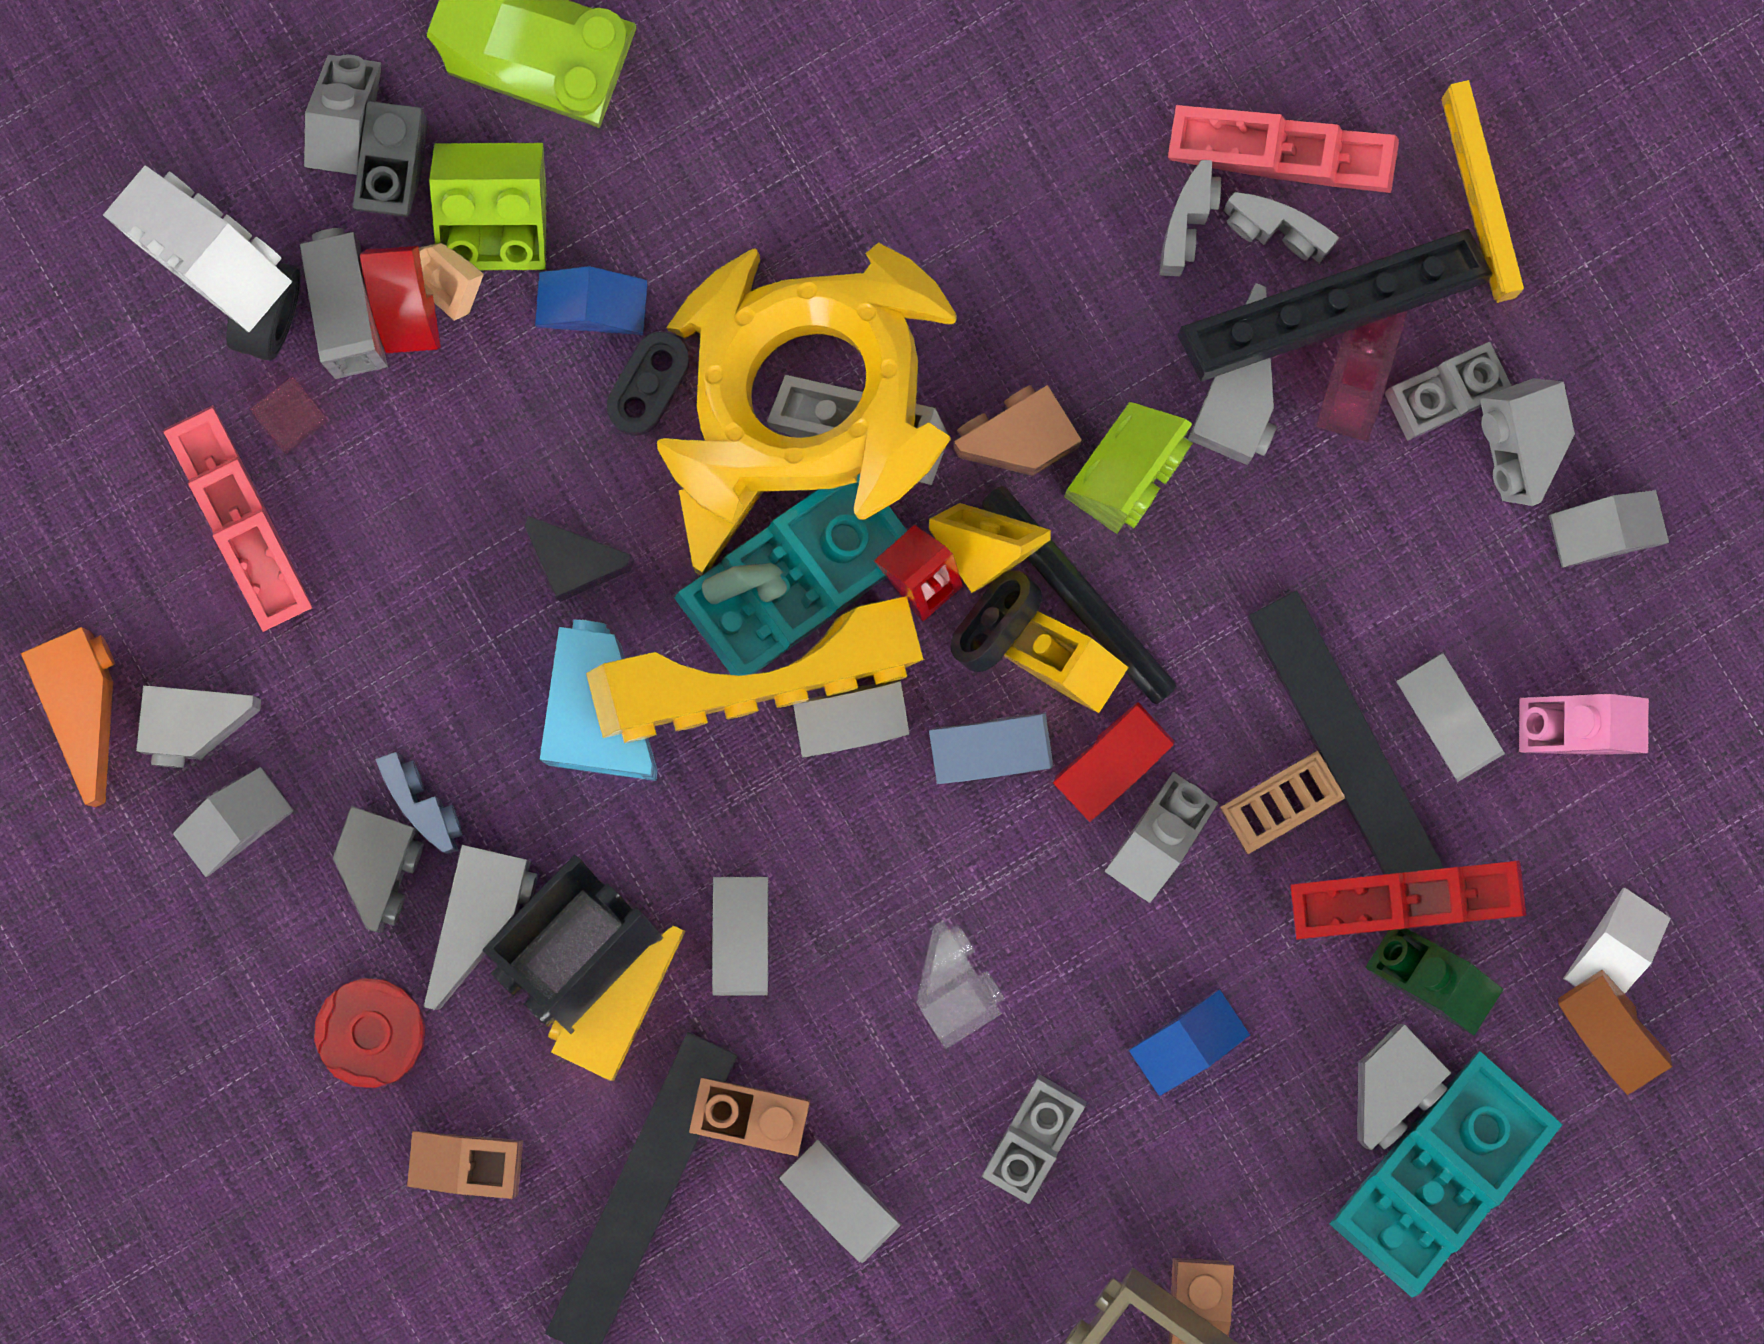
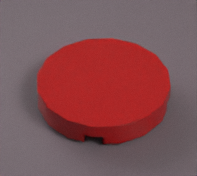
M362 978L341 986L325 999L316 1017L314 1042L321 1060L334 1077L355 1087L377 1088L398 1081L415 1066L424 1048L425 1023L419 1005L405 989L387 980Z

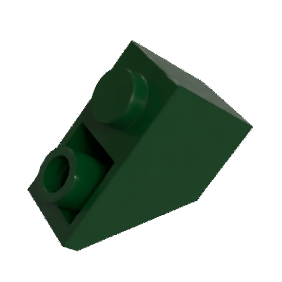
M1407 928L1389 930L1365 967L1371 973L1428 1010L1472 1035L1476 1034L1504 990L1472 963Z

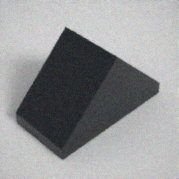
M528 516L525 528L552 589L560 602L631 571L634 563L632 555Z

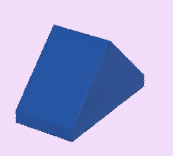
M591 266L539 272L535 326L538 328L644 335L648 281Z
M1219 989L1128 1051L1158 1096H1161L1210 1067L1249 1037L1250 1034Z

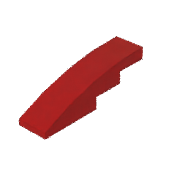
M1520 861L1290 885L1296 939L1526 916Z

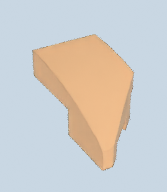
M442 243L419 247L426 295L433 294L434 303L454 321L468 315L484 274L461 255L447 248Z

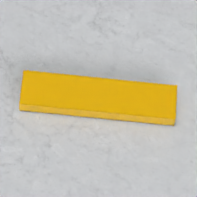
M1467 80L1454 83L1449 86L1441 101L1481 253L1492 272V276L1489 279L1494 300L1499 303L1515 299L1524 290L1470 82Z

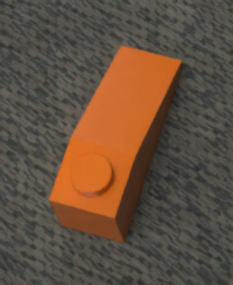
M80 627L21 653V656L84 804L97 807L106 801L113 680L108 668L115 665V662L103 636L94 637L91 631Z

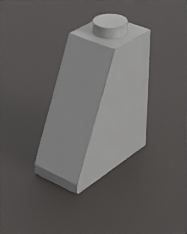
M343 228L326 229L312 235L313 241L300 244L320 362L335 379L388 367L384 347L375 325L367 295L360 254L362 253L360 241L354 232L345 234Z

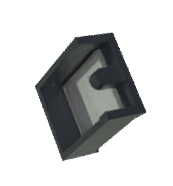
M574 854L482 951L497 965L490 974L510 994L515 996L522 989L530 996L523 1005L546 1027L556 1020L566 1031L572 1034L575 1031L572 1026L649 946L661 941L663 936L636 907L633 910L609 884L604 885L584 862Z

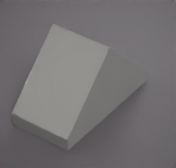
M1656 490L1613 495L1549 515L1562 568L1669 543Z
M259 767L209 796L179 826L173 835L204 876L208 877L294 812V809L263 768Z

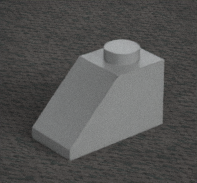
M143 685L136 751L152 755L151 765L184 768L185 758L201 760L257 714L261 709V699L253 695Z

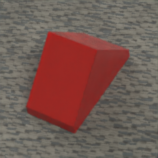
M913 525L874 560L902 597L907 596L909 607L922 622L963 587L952 552L916 525Z

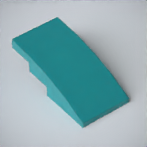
M861 473L857 475L856 483L832 489L816 490L774 519L766 529L725 556L721 563L680 590L674 597L731 675L742 676L757 673L886 578L874 560L906 533L907 530L889 506L867 519H858L856 517L854 503ZM772 563L778 566L783 571L780 576L787 585L785 594L769 602H764L759 598L756 587L718 604L708 602L702 592L703 581L734 566Z
M1480 1051L1471 1058L1446 1086L1447 1090L1412 1124L1329 1223L1411 1298L1422 1292L1449 1256L1463 1246L1490 1210L1500 1205L1563 1125Z

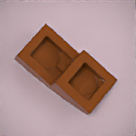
M1600 970L1558 998L1560 1008L1578 1035L1603 1068L1627 1095L1672 1067L1671 1054L1639 1021L1636 1006L1603 970Z

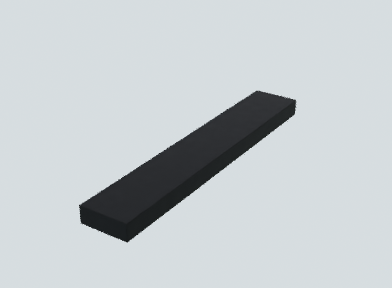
M1466 229L1181 326L1177 336L1202 382L1488 283L1492 272L1470 230Z
M1297 590L1248 615L1247 618L1317 751L1345 796L1343 800L1383 875L1443 869L1444 867Z
M687 1032L545 1333L546 1335L565 1344L603 1343L700 1135L689 1133L701 1078L726 1082L738 1055Z

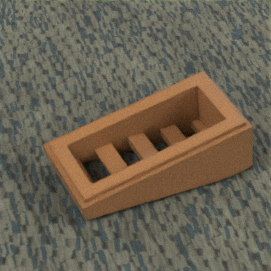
M1316 751L1219 808L1248 855L1345 799V796L1320 753ZM1305 770L1309 771L1323 795V798L1317 802L1314 801L1299 775ZM1286 781L1289 782L1304 807L1298 813H1295L1279 786ZM1269 792L1284 818V821L1277 825L1260 796ZM1250 803L1265 829V832L1256 836L1241 810V807Z

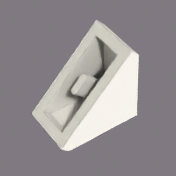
M1622 888L1563 979L1576 987L1600 970H1603L1625 994L1652 963L1671 918L1628 889Z

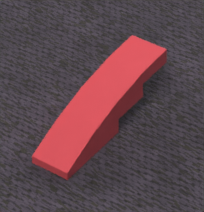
M1176 105L1168 158L1172 161L1198 165L1201 160H1212V168L1324 186L1391 193L1399 139L1396 135L1346 131L1342 130L1337 124L1285 120L1281 114Z
M214 405L165 428L163 432L189 480L188 485L213 531V537L262 631L264 632L311 609L310 600Z

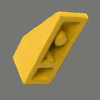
M672 926L662 934L663 939L649 946L572 1026L575 1030L572 1034L555 1020L548 1034L549 1038L556 1041L551 1053L605 1079L615 1080L686 931L676 926Z

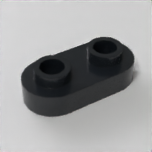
M656 332L643 338L636 347L607 400L609 418L612 424L622 433L631 436L646 434L653 430L662 418L689 369L687 349L678 337L667 332ZM661 353L670 355L673 359L671 367L666 371L654 369L652 361L656 355ZM632 400H640L645 404V412L638 418H631L625 413L626 405Z
M1009 571L999 576L954 632L951 640V653L953 657L972 672H983L996 665L1036 615L1042 600L1039 586L1020 571Z

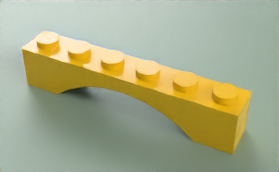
M905 596L856 607L837 617L824 637L802 658L789 666L771 672L742 676L707 673L680 665L653 652L603 663L587 672L586 676L602 737L606 738L622 734L624 743H630L657 735L655 726L673 722L675 731H682L707 724L706 714L724 710L726 719H734L758 712L757 703L775 699L776 707L781 708L809 700L807 691L824 687L826 696H833L857 689V680L873 676L876 685L906 678L905 668L924 659L908 599Z

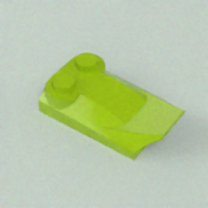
M439 0L428 28L427 38L439 52L448 75L600 128L634 37L636 24L621 19L618 14L609 9H592L569 0Z

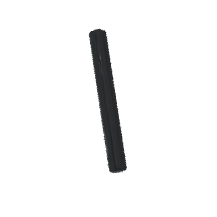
M1002 485L989 493L982 502V506L986 511L1039 526L1009 490ZM1051 539L1027 557L1030 563L1103 647L1128 667L1126 673L1152 703H1161L1175 690V681Z

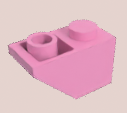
M1616 694L1519 698V752L1596 755L1648 753L1649 698Z

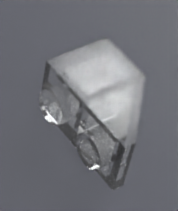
M942 920L932 927L916 1004L944 1049H947L1000 1016L1002 1013L996 1004L1002 1001L1004 997L988 971L978 976L968 961L967 957L973 954L975 950L960 926L957 924L948 929Z

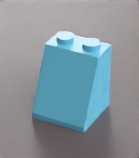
M574 620L572 629L559 627L540 760L546 765L656 781L658 769L649 738L624 743L622 734L606 738L602 737L586 676L587 672L603 663L625 659L620 642L614 634H610V629L606 628L607 624L600 622Z

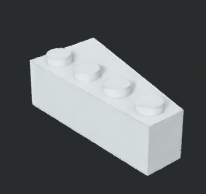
M144 166L103 216L136 245L246 331L250 332L292 283L276 267L282 258L258 237H255L251 243L248 242L252 235L229 215L226 214L222 219L223 213L201 194L197 193L194 198H191L195 192L169 171L163 178L147 166Z

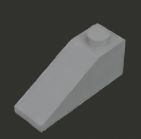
M1255 283L1246 304L1266 298V287ZM1271 358L1214 377L1188 440L1246 465L1249 464L1255 453L1265 456L1277 428L1276 425L1268 422L1274 409Z
M785 375L767 424L770 428L796 438L816 436L835 428L846 420L858 405L863 392ZM916 404L915 428H919L929 422L948 435L936 408ZM944 450L930 471L918 482L932 485Z
M462 845L424 1003L425 1008L440 1010L486 955L482 949L520 911L521 904L526 905L533 898L537 874L529 872L531 861Z

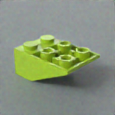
M1129 402L1068 487L1064 497L1116 534H1118L1125 523L1134 529L1161 489L1154 484L1155 480L1158 479L1163 484H1166L1193 444L1185 438L1192 423L1184 418Z

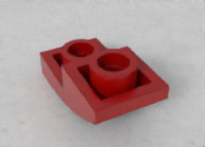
M419 246L368 249L362 252L360 259L367 295L385 352L438 350L441 345L433 294L426 295Z
M1137 702L1100 733L1093 745L1058 773L1054 778L1053 784L1091 822L1145 774L1174 745L1175 741L1144 707Z

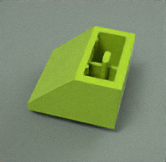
M434 143L429 181L435 244L442 243L446 245L447 248L454 250L479 270H546V178L543 143Z

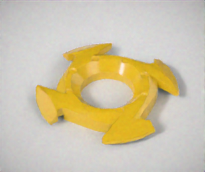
M877 243L866 252L871 264L864 273L788 279L751 291L760 262V254L754 248L717 269L687 297L666 328L668 331L683 338H687L695 332L701 334L697 411L705 441L663 438L657 441V449L675 481L701 507L734 525L744 509L739 496L746 486L751 492L832 489L856 483L857 475L861 473L854 503V513L858 519H867L903 497L930 471L951 438L929 422L919 428L914 427L918 357L914 337L905 318L949 325L956 322L957 315L938 284L910 258L881 243ZM824 334L838 337L855 347L862 355L865 363V388L858 405L841 424L816 436L796 438L775 433L756 418L752 406L753 382L764 360L779 346L800 336Z

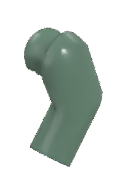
M772 563L734 566L703 581L702 592L708 602L718 604L756 587L759 598L764 602H769L785 594L787 585L780 576L783 571L778 566Z

